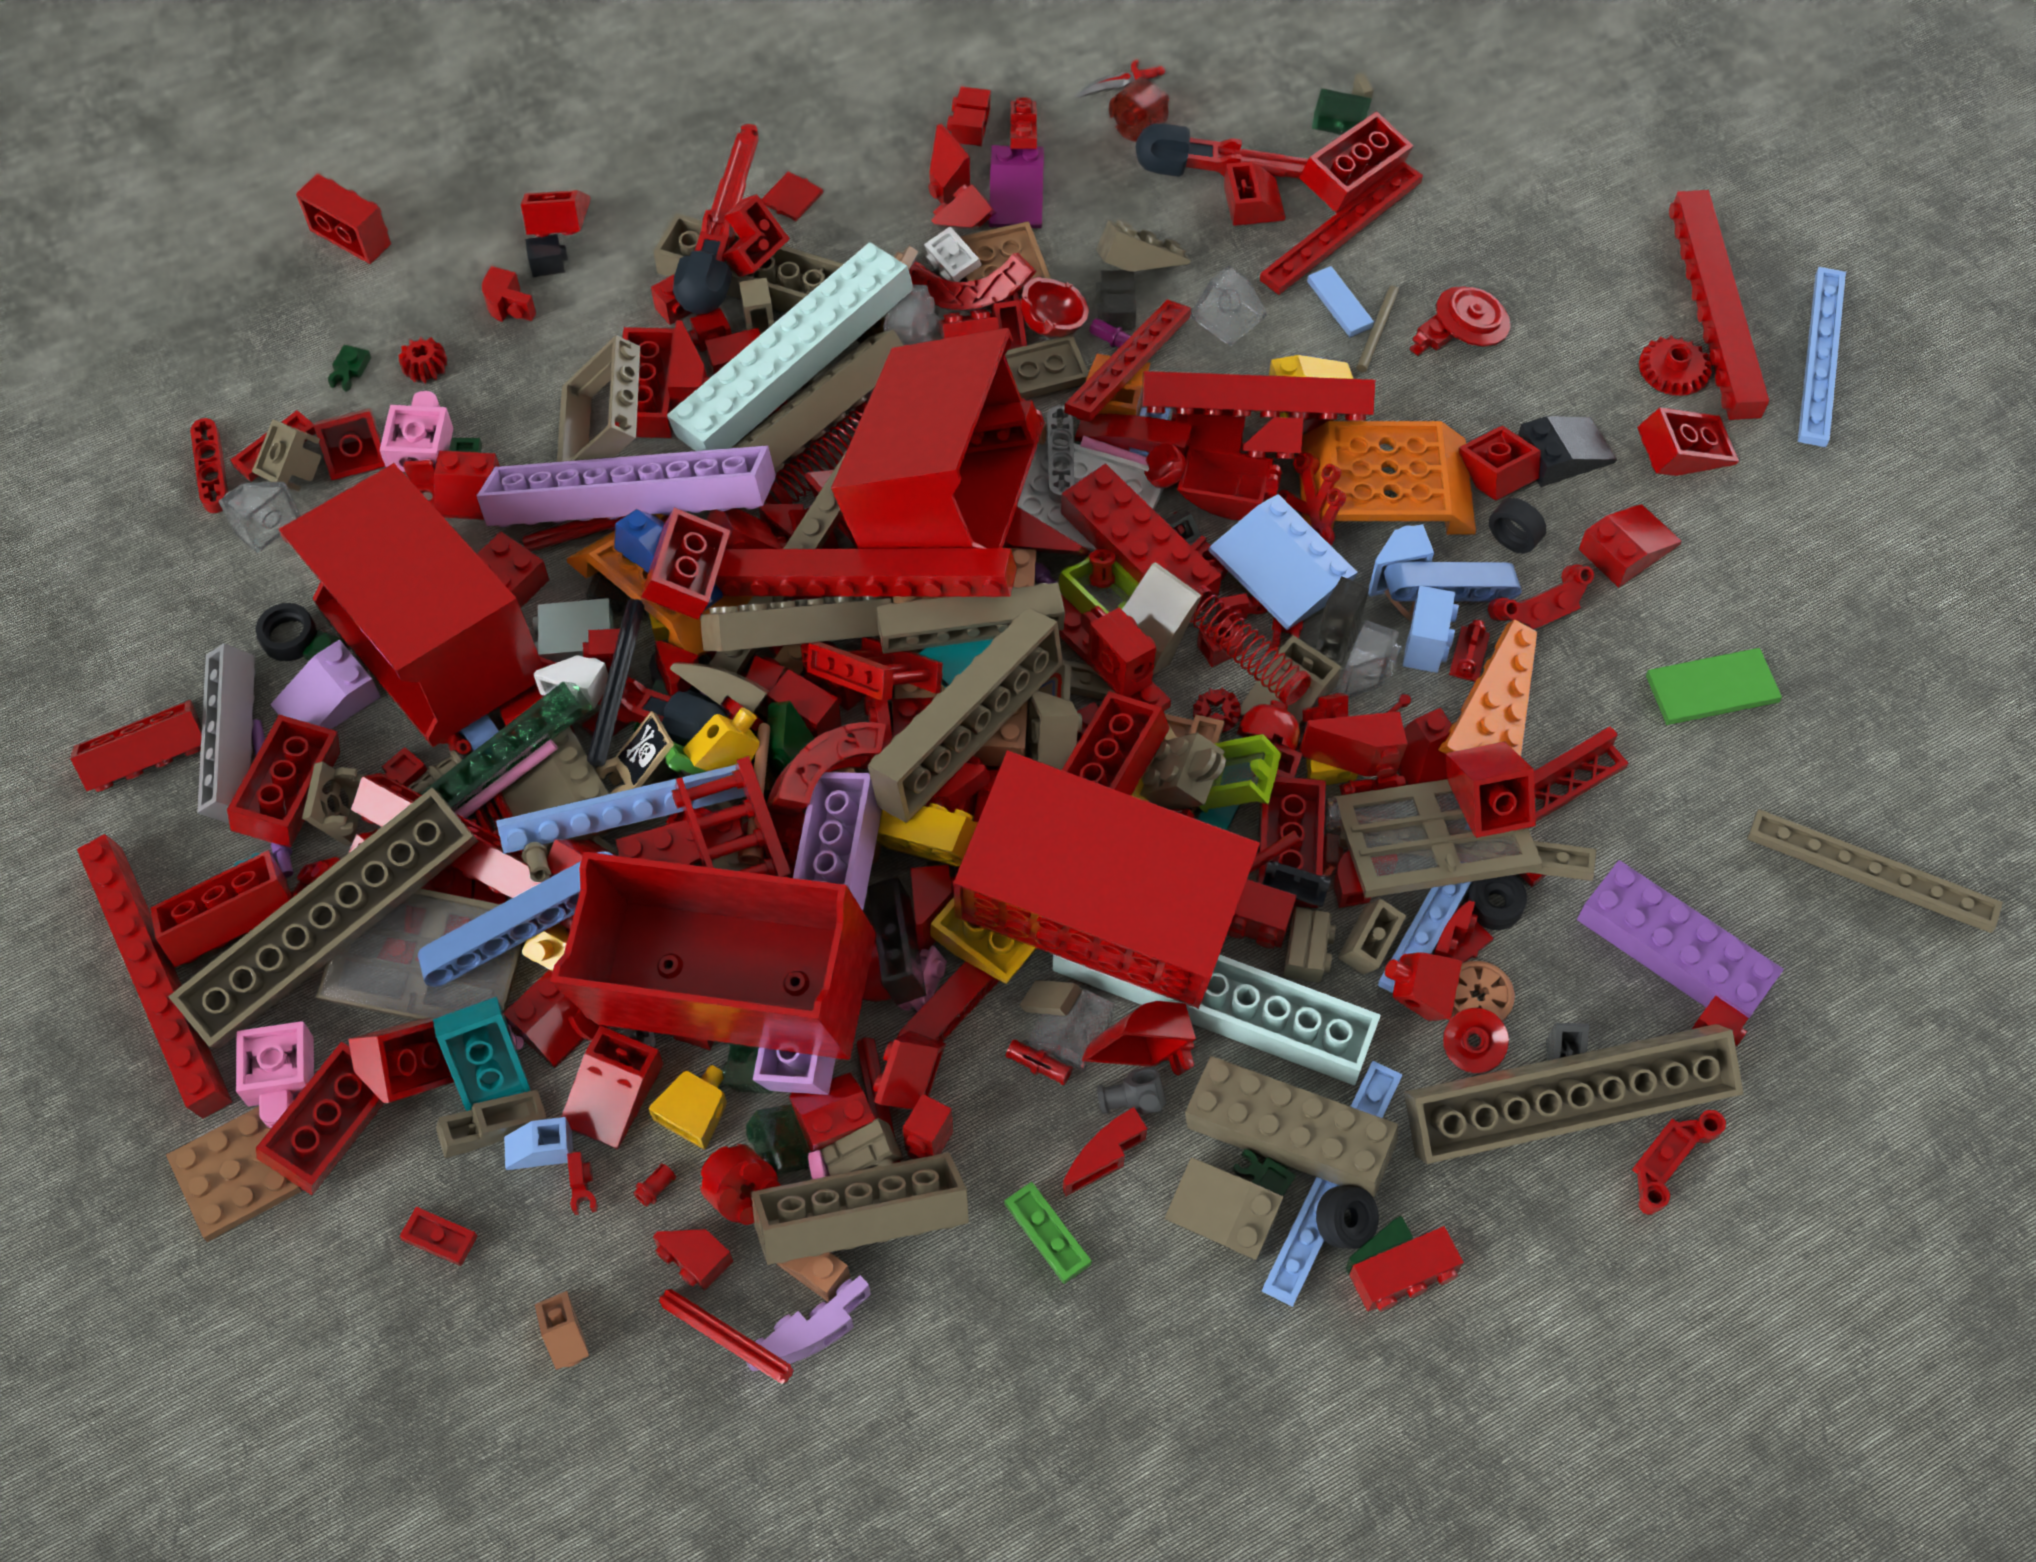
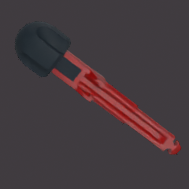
M1164 123L1151 124L1144 128L1135 145L1138 162L1145 170L1176 177L1184 174L1185 167L1216 171L1225 177L1226 164L1253 161L1273 176L1300 179L1299 177L1308 161L1307 158L1241 149V139L1231 138L1218 142L1190 138V130L1187 127Z
M745 124L741 126V133H737L711 210L706 209L695 251H692L690 256L680 258L674 275L673 293L676 300L684 310L695 314H706L716 310L726 298L731 283L732 272L725 262L726 259L723 257V254L730 248L736 232L724 215L743 198L746 180L759 142L756 125Z
M540 657L543 667L557 663ZM629 677L626 679L617 715V720L622 722L635 721L642 724L649 713L653 711L659 717L671 740L684 747L714 715L720 714L728 718L722 706L706 695L689 690L686 692L678 691L671 697L650 690L637 680ZM603 695L597 703L598 705H601Z

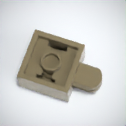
M1199 733L1163 741L1154 755L1150 770L1143 779L1144 786L1140 795L1153 804L1167 809H1188L1205 805L1214 779L1220 776L1225 767L1226 759L1223 757L1225 751Z

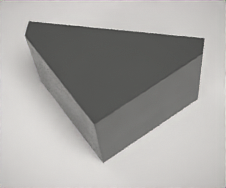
M1555 1023L1546 1039L1548 1060L1587 1052L1589 1024Z

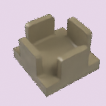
M272 419L252 472L277 485L299 492L301 486L289 481V479L294 475L308 481L313 480L321 460V455L303 448L305 439L318 444L320 438Z

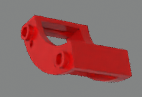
M875 722L851 723L829 732L827 731L812 740L784 768L775 781L766 803L769 812L796 817L810 804L813 790L825 772L846 768H867L872 758L882 752L886 724Z

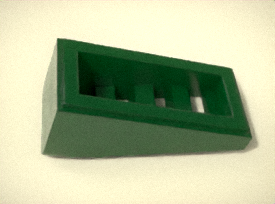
M1401 1215L1396 1217L1351 1255L1345 1268L1348 1274H1350L1353 1265L1413 1239Z

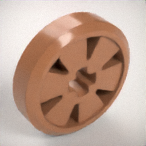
M1468 961L1462 963L1451 1018L1464 1009L1483 1008L1493 1012L1504 1022L1514 1005L1515 993L1512 982L1500 968L1488 962ZM1474 990H1479V994H1485L1482 1001H1478L1477 997L1472 998Z

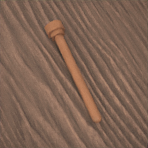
M762 723L758 727L757 739L760 741V744L755 753L754 771L763 796L770 739V726L767 723ZM753 817L748 819L747 835L752 834L753 830L757 829ZM756 845L738 851V861L741 863L758 865L763 862V847L759 848Z

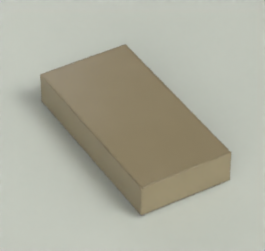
M1035 980L1019 1006L1028 1013L1067 1016L1080 996L1082 989L1076 983Z

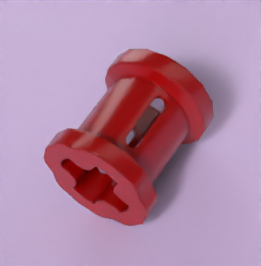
M1098 549L1089 554V562L1092 564V574L1089 576L1090 584L1098 588L1110 587L1115 583V575L1112 573V564L1115 562L1114 552L1107 549Z

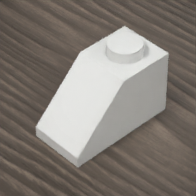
M577 655L536 670L534 677L541 695L594 709L604 694L608 672L605 662H601L596 658H586Z

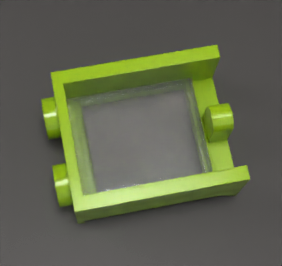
M1089 556L1072 567H1066L1060 573L1058 582L1060 593L1081 614L1091 611L1096 606H1100L1106 614L1119 607L1123 609L1139 583L1115 561L1112 564L1115 583L1107 588L1092 586L1089 582V576L1092 574V564L1089 562Z
M1263 734L1214 743L1225 751L1223 757H1225L1226 763L1220 776L1214 779L1205 805L1199 807L1205 813H1208L1209 809L1255 801L1269 805L1281 758V753Z

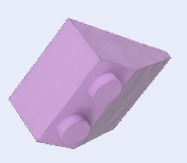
M339 639L314 655L270 705L278 715L333 729L379 699L380 694L373 679Z

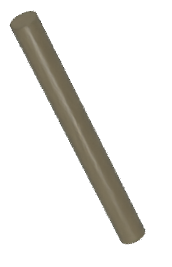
M1389 286L1357 364L1356 369L1359 372L1364 373L1368 369L1398 295L1399 289L1396 286Z

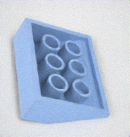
M1279 494L1255 507L1208 549L1286 630L1345 595L1358 573Z

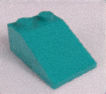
M497 996L433 1019L436 1038L466 1111L472 1110V1106L475 1103L531 1091Z

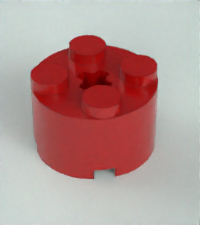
M737 1144L738 1146L730 1148L728 1146L721 1147L709 1156L702 1167L700 1174L703 1177L702 1187L700 1186L701 1194L727 1220L742 1223L743 1225L753 1224L751 1192L781 1186L778 1182L777 1174L769 1163L747 1145Z

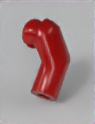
M459 732L441 742V744H448L449 750H455L457 754H467L471 749L470 742L463 739Z

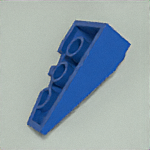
M638 509L634 510L616 523L614 549L649 573L665 522L649 513ZM716 583L714 584L710 601L704 611L723 598V593Z

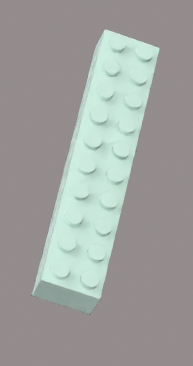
M869 242L667 414L676 437L695 451L732 448L914 290L908 266Z
M1053 954L1054 972L1141 1005L1153 1001L1182 1003ZM1222 955L1218 957L1199 1009L1186 1004L1191 1024L1354 1086L1381 1016L1375 1012Z

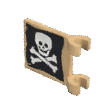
M651 711L616 757L606 760L604 766L597 767L596 772L602 779L609 772H613L609 779L615 786L623 779L625 785L616 787L611 794L641 787L674 746L657 714Z

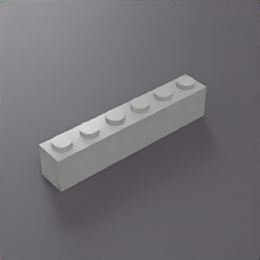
M223 643L208 653L205 661L197 813L229 824L227 808L250 768L253 751L251 737L254 726L252 713L255 700L253 689L256 670L254 668L255 655Z

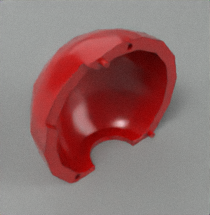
M1039 276L1030 279L1024 285L1020 301L1021 313L1025 322L1036 333L1053 339L1074 334L1087 320L1089 309L1086 300L1078 289L1073 287V284Z

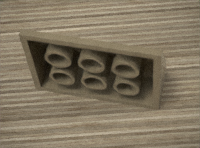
M569 725L541 736L502 774L504 775L551 739L557 745L558 749L501 792L513 817L608 795L595 769L587 761V755ZM606 830L581 835L565 840H587ZM554 842L543 844L547 848L548 855Z

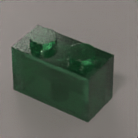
M1321 88L1314 111L1312 129L1342 135L1369 117L1372 99Z

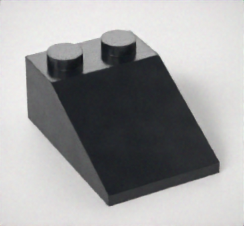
M1545 416L1521 424L1518 436L1541 450L1539 479L1536 480L1540 487L1614 464L1617 461L1591 417Z

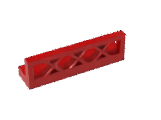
M1611 726L1534 771L1535 798L1544 800L1543 808L1535 812L1536 822L1627 768L1629 763L1614 746L1618 734ZM1607 752L1616 764L1612 767L1597 765L1598 757ZM1578 769L1592 771L1591 779L1587 782L1574 779V772ZM1554 783L1567 785V794L1563 796L1550 794V786Z

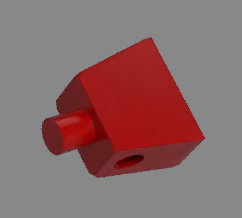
M1417 952L1403 954L1400 957V961L1392 959L1388 962L1385 968V976L1395 981L1393 997L1396 1001L1428 1021L1451 1019L1462 966L1461 960Z

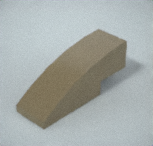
M676 662L670 667L673 672L719 705L729 696L754 713L770 692L753 680L716 666Z
M537 1089L475 1103L472 1106V1110L439 1117L436 1131L444 1158H448L504 1140L505 1136L527 1123L544 1120L547 1117Z

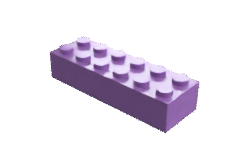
M1620 860L1617 861L1584 904L1577 918V921L1703 1006L1707 1007L1716 995L1748 1018H1750L1784 970Z

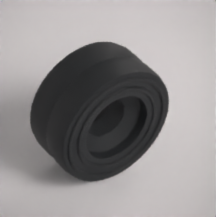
M1503 876L1474 881L1469 891L1467 902L1469 900L1475 902L1472 914L1478 915L1477 922L1482 927L1490 930H1504L1516 924L1521 918L1527 904V893L1524 885L1516 876ZM1491 894L1501 895L1505 899V905L1500 907L1492 905L1488 896Z
M1337 1186L1326 1191L1321 1197L1316 1211V1223L1321 1237L1329 1245L1337 1248L1358 1249L1375 1236L1379 1223V1213L1374 1198L1366 1190L1359 1187ZM1347 1208L1351 1212L1349 1226H1346L1344 1223V1213Z

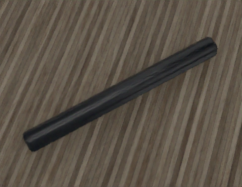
M629 599L626 604L587 761L592 766L602 767L606 762L645 608L639 599Z

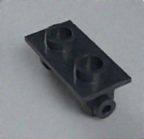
M1270 860L1262 884L1297 895L1296 900L1323 907L1331 879L1326 878L1324 875L1320 876L1281 864L1279 861L1274 862Z

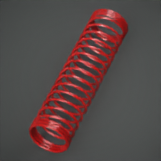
M863 402L856 407V410L851 411L849 416L843 418V421L838 422L836 427H831L830 432H826L823 437L818 438L817 443H812L810 448H806L803 453L797 455V459H792L790 464H786L784 470L781 469L777 472L776 477L779 485L773 482L770 490L782 504H793L792 501L799 502V495L805 497L806 490L811 491L800 482L793 470L795 468L804 476L805 473L800 466V463H802L811 472H814L806 457L812 460L821 471H825L816 461L813 452L824 460L830 470L835 469L823 456L819 446L830 454L837 466L840 461L829 450L826 441L832 444L843 457L844 454L835 444L832 435L839 439L844 447L848 449V445L842 440L839 430L846 434L851 441L852 437L848 434L845 425L855 432L856 429L852 420L859 424L863 415L862 409L865 410L867 403ZM855 413L856 418L851 417V415ZM847 418H849L850 424L845 422ZM842 424L843 429L839 428L838 426ZM833 429H836L837 435L832 433ZM829 434L831 440L825 438V436ZM820 440H823L824 446L819 444ZM816 445L818 451L812 449V447ZM807 450H810L811 456L805 454ZM803 456L805 462L799 460V457ZM797 461L798 467L792 465V463ZM788 466H790L792 473L786 471ZM784 472V476L786 479L779 476V473ZM787 474L798 482L804 494H801L794 488ZM780 479L791 487L797 500L787 493ZM768 493L765 500L767 504H778L771 494Z
M1201 585L1193 589L1200 595L1205 594L1197 605L1191 618L1193 620H1190V623H1193L1195 628L1200 629L1202 634H1207V638L1213 640L1216 646H1220L1222 651L1227 652L1228 657L1234 658L1235 663H1239L1242 669H1247L1249 675H1254L1256 681H1261L1263 687H1268L1270 693H1275L1276 698L1288 706L1298 701L1308 690L1312 680L1311 675L1306 671H1299V665L1292 666V659L1285 660L1286 654H1278V647L1271 649V641L1265 642V636H1258V630L1251 631V624L1244 625V618L1237 619V612L1231 613V607H1224V601L1217 602V595H1211V590L1206 586ZM1215 597L1214 604L1202 617L1196 620V617L1209 604L1210 599ZM1222 603L1221 609L1212 620L1203 625L1206 616L1210 614L1217 604ZM1229 609L1227 616L1219 625L1209 631L1212 623L1221 612ZM1235 615L1233 623L1230 624L1225 632L1216 637L1220 627L1230 616ZM1201 620L1200 626H1197L1195 622ZM1242 620L1240 628L1229 640L1223 643L1226 634L1238 621ZM1208 626L1207 632H1204L1202 628ZM1249 626L1248 632L1240 642L1230 648L1234 638L1243 628ZM1215 631L1214 637H1210L1209 634ZM1256 632L1251 643L1242 652L1237 654L1240 645L1251 633ZM1221 638L1220 644L1216 642V639ZM1263 638L1257 650L1243 660L1249 648L1258 639ZM1229 643L1227 649H1224L1222 645ZM1270 644L1262 658L1251 665L1259 650L1265 645ZM1235 649L1234 655H1231L1229 651ZM1273 650H1276L1273 659L1263 669L1258 671L1265 657ZM1242 655L1241 661H1238L1236 657ZM1280 656H1283L1279 666L1264 678L1272 663ZM1249 660L1248 667H1245L1243 663ZM1290 661V665L1284 674L1271 683L1279 669ZM1256 666L1255 672L1252 673V672L1250 671V668H1253V667ZM1297 667L1296 673L1283 687L1278 689L1286 675ZM1263 672L1261 679H1259L1257 674ZM1270 678L1268 685L1264 684L1263 681ZM1301 680V682L1296 686V688H1294L1291 691V689ZM1277 683L1275 691L1271 690L1270 686Z

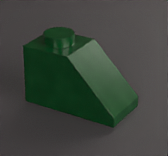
M791 701L772 702L768 706L767 724L770 726L768 755L771 758L772 765L780 773L807 744L815 739Z

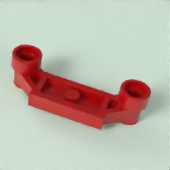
M1579 564L1569 565L1562 571L1561 578L1563 583L1521 602L1504 597L1495 598L1488 605V614L1494 621H1513L1515 619L1534 630L1580 609L1579 602L1587 585L1593 581L1594 572L1588 566Z
M1707 1110L1698 1119L1677 1122L1672 1118L1639 1159L1632 1171L1637 1174L1640 1197L1638 1206L1644 1214L1653 1215L1663 1210L1668 1204L1670 1192L1665 1183L1696 1143H1709L1723 1133L1726 1128V1120L1721 1113L1715 1110Z

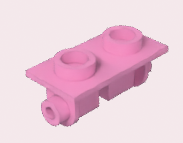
M932 946L930 951L922 949L920 953L916 954L909 976L917 978V981H905L898 997L900 1001L898 1006L901 1009L910 1011L911 1007H914L918 1012L934 995L939 980L945 973L947 963L935 946Z

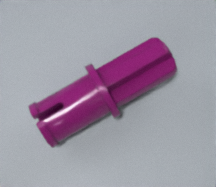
M1098 318L1092 321L1089 328L1091 334L1109 342L1112 348L1114 346L1120 348L1131 337V335L1123 331L1122 327L1116 328Z

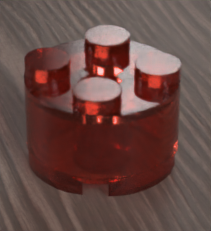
M1139 77L1110 100V118L1114 117L1117 123L1115 128L1124 138L1135 142L1144 128L1151 124H1163L1167 121L1169 96L1164 90H1160L1150 81Z

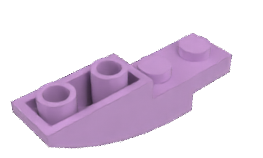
M861 1275L854 1281L848 1279L836 1290L837 1295L827 1304L822 1302L811 1311L809 1315L811 1318L809 1320H806L799 1311L793 1316L788 1314L777 1322L774 1326L775 1331L765 1340L762 1337L755 1342L789 1364L823 1350L854 1328L852 1318L848 1314L871 1295L869 1284ZM746 1362L747 1366L751 1369V1371L759 1370L756 1367L749 1364L748 1362Z

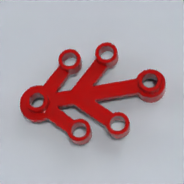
M1309 452L1300 453L1295 457L1293 465L1296 472L1301 474L1306 501L1296 498L1293 493L1287 490H1281L1278 494L1284 500L1287 497L1286 502L1294 510L1309 515L1311 527L1332 546L1335 540V533L1331 525L1347 498L1345 492L1338 488H1333L1334 484L1341 477V470L1333 464L1324 466L1321 472L1324 481L1317 493L1314 475L1319 469L1320 461ZM1327 501L1330 505L1322 518L1321 511Z

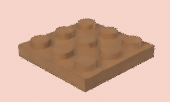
M1029 221L960 236L981 262L979 268L964 277L965 282L989 276V274L1000 268L1013 253H1019L1037 271L1032 278L1041 276V278L1051 279ZM1024 286L1018 290V295H1022Z
M259 1106L166 1154L198 1228L207 1242L302 1192L300 1187L256 1158V1146L271 1129L259 1117Z

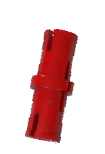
M1013 1039L1006 1052V1058L1030 1068L1032 1074L1038 1075L1040 1073L1059 1082L1061 1085L1067 1083L1073 1070L1072 1066H1068L1048 1056L1047 1051L1043 1049L1037 1051L1018 1042L1016 1039ZM1028 1056L1031 1057V1058H1033V1059H1035V1060H1037V1061H1039V1062H1042V1063H1044V1064L1050 1066L1051 1069L1048 1068V1067H1046V1066H1044V1065L1041 1064V1063H1038V1062H1036V1061H1034V1060L1028 1058Z

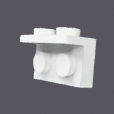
M951 226L924 244L928 253L925 257L926 261L933 270L938 269L940 277L960 282L962 278L981 266L980 259Z

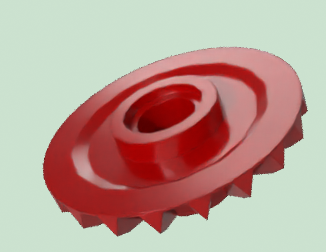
M1670 335L1667 339H1664L1660 336L1657 341L1651 340L1648 346L1644 347L1639 358V370L1645 381L1656 390L1669 395L1684 396L1698 392L1708 383L1712 373V362L1708 360L1709 354L1702 352V346H1694L1693 340L1686 342L1683 340V337L1674 339Z

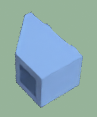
M566 1117L531 1121L504 1137L506 1170L568 1163L567 1154L573 1153L572 1129Z

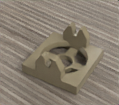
M324 762L315 763L302 819L344 845L353 844L360 815L353 812L351 807L361 778L366 775L357 774L358 769L342 767L334 769ZM327 781H331L329 792L323 793L324 784ZM341 788L348 795V808L342 805L341 798L339 797ZM329 796L335 802L334 812H331L327 806Z

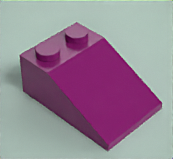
M991 145L990 205L997 213L989 219V227L1001 228L1029 221L1031 228L1042 229L1044 147L1037 146V149H1011V146Z

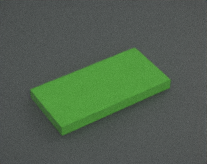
M1760 648L1651 669L1646 673V678L1666 725L1779 703L1782 698Z

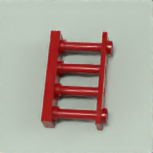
M862 637L861 650L844 651L819 641L809 642L808 673L882 701L892 699L893 685L911 684L935 694L941 693L942 662L910 651L883 654L881 641L870 637Z
M749 756L737 759L736 770L732 771V775L686 789L682 777L676 779V789L671 791L677 809L683 808L703 867L714 868L711 860L757 845L759 848L764 847L767 858L763 859L764 863L739 871L790 878L791 872ZM737 787V789L743 788L746 800H743V804L696 818L691 801ZM745 816L748 819L753 817L757 829H754L752 834L709 848L706 847L701 830Z

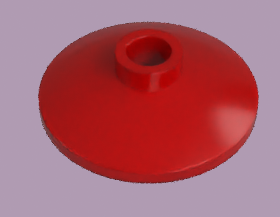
M1468 1008L1455 1014L1447 1023L1443 1033V1046L1447 1057L1456 1067L1470 1073H1483L1492 1070L1502 1062L1508 1050L1509 1036L1504 1023L1496 1014L1483 1008ZM1472 1034H1476L1479 1037V1043L1476 1046H1471L1468 1042V1038Z

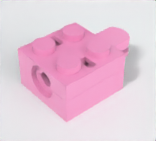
M430 391L415 393L411 406L390 405L379 450L386 467L395 463L402 472H405L403 467L405 461L431 460L435 467L439 451H449L454 428L447 408L440 407L434 393Z
M303 1021L237 1031L236 1092L248 1107L259 1105V1117L268 1128H272L314 1076V1037Z

